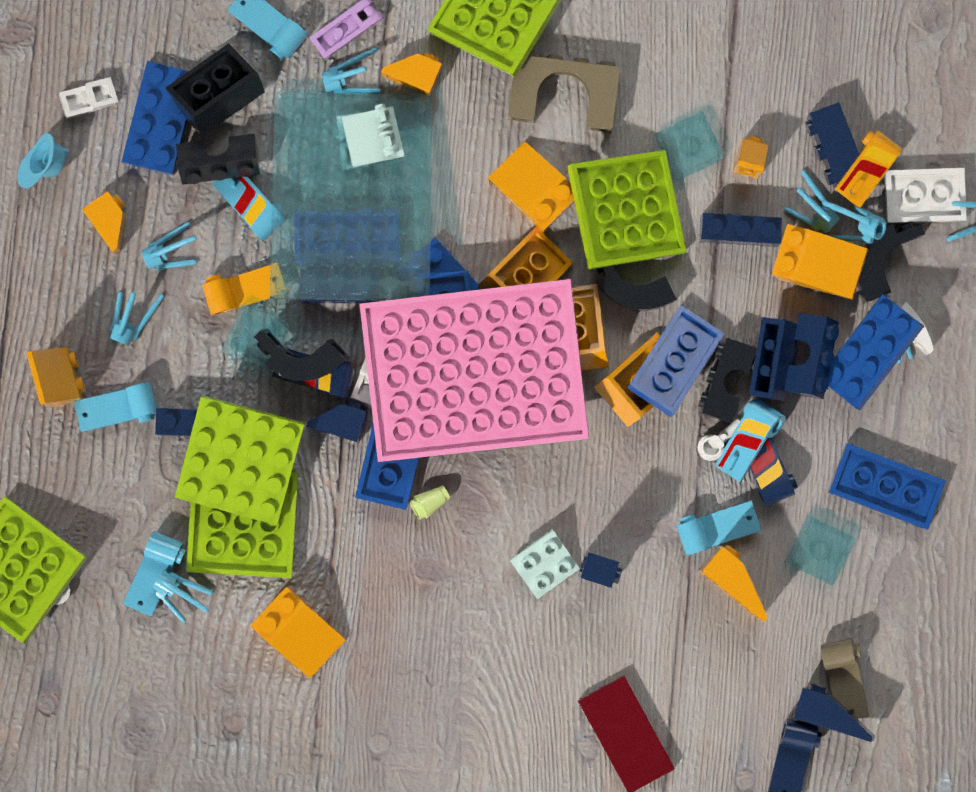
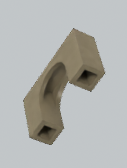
M530 52L516 78L513 77L508 120L534 123L537 95L541 86L552 77L567 75L579 80L587 90L589 106L586 130L612 133L620 67H616L615 63L610 61H600L599 64H592L585 58H574L573 61L563 60V56L549 54L547 58L537 57L535 52Z

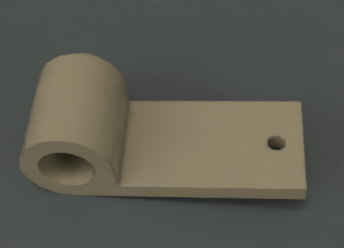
M851 638L821 644L822 660L825 670L828 672L832 695L857 719L869 717L858 659L862 658L859 643H854Z

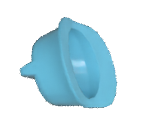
M43 134L35 146L26 154L19 166L17 180L20 187L27 189L36 184L41 177L57 176L70 155L69 151L55 143L51 134Z

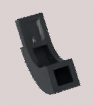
M913 223L898 228V234L892 224L886 227V231L881 239H874L872 244L867 243L864 248L869 250L857 285L863 304L880 298L882 294L888 295L891 293L884 273L885 259L894 247L925 235L922 224L914 227Z
M614 266L596 268L598 274L601 272L604 274L603 277L596 280L600 290L612 302L623 308L634 311H653L677 300L666 276L646 285H633L624 281L618 275Z
M268 328L260 330L254 336L258 341L257 347L265 355H271L264 364L274 373L291 380L308 381L327 376L338 370L350 359L348 354L334 339L327 340L309 356H299L288 351Z

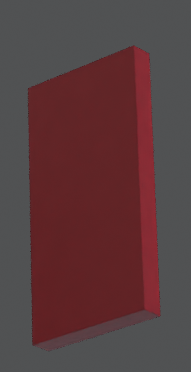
M624 675L578 700L627 792H634L675 769Z

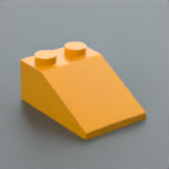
M525 141L488 177L543 233L575 203L571 183Z
M787 224L772 275L780 281L853 300L869 249L813 230Z
M536 226L478 284V287L480 289L557 281L573 262Z
M598 284L572 287L581 370L609 367Z
M655 333L594 386L627 427L642 418L654 407L627 387L659 339L660 335L658 333Z
M67 347L26 352L41 405L54 408L84 399L82 393L86 392L82 377L78 378L76 368L79 367V362L75 352L71 353V350Z
M726 545L725 548L717 546L699 568V571L757 619L765 622L768 616L743 562L739 560L741 554L731 546Z
M286 586L250 625L272 647L309 678L346 641L338 631L290 586Z

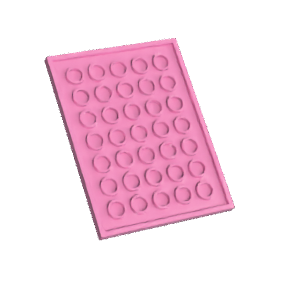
M571 279L360 304L378 462L589 439Z

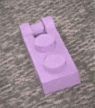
M361 0L309 37L324 60L384 19L381 12H377L372 6L374 3L372 0ZM364 11L368 18L362 22L358 14Z

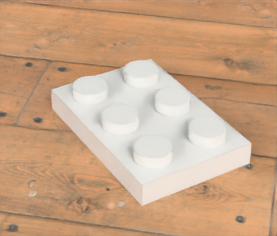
M965 168L888 170L885 173L886 224L957 222L967 220L966 207L952 206L953 201H966Z

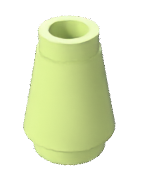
M441 485L413 496L414 499L409 503L419 520L424 517L427 519L449 500L450 496L445 487Z

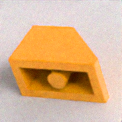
M417 53L383 67L381 74L382 77L431 96L442 70V63H439V58L432 54L425 53L423 56Z
M748 136V139L743 138L739 146L733 172L758 179L765 167L769 145L763 144L764 140L757 137Z
M107 191L82 210L111 251L118 254L121 251L126 214L122 209L126 205L118 194L112 196Z

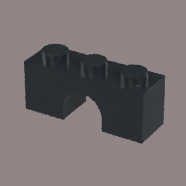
M255 134L228 137L229 146L220 155L207 154L202 141L176 144L178 171L182 185L260 174Z
M726 338L724 343L719 342L714 356L719 358L716 368H710L706 382L710 383L707 393L702 392L698 407L702 408L700 414L729 424L733 422L740 398L726 391L724 379L732 371L748 374L757 350L756 347L730 338Z

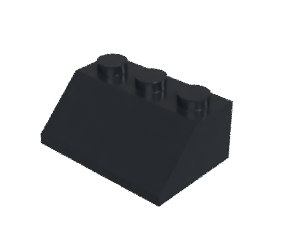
M229 43L165 87L186 120L201 136L207 134L265 93L258 73Z

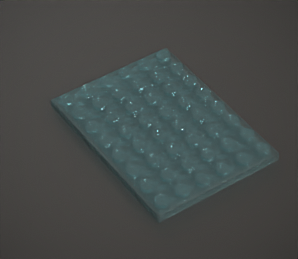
M275 92L270 299L387 301L430 296L432 95ZM379 104H385L386 108L393 106L404 157L353 167L341 117L375 110V106Z

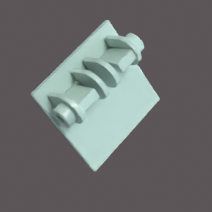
M379 104L375 106V110L341 117L353 167L404 157L393 106L386 108L385 104Z
M553 529L510 559V562L537 599L580 569Z

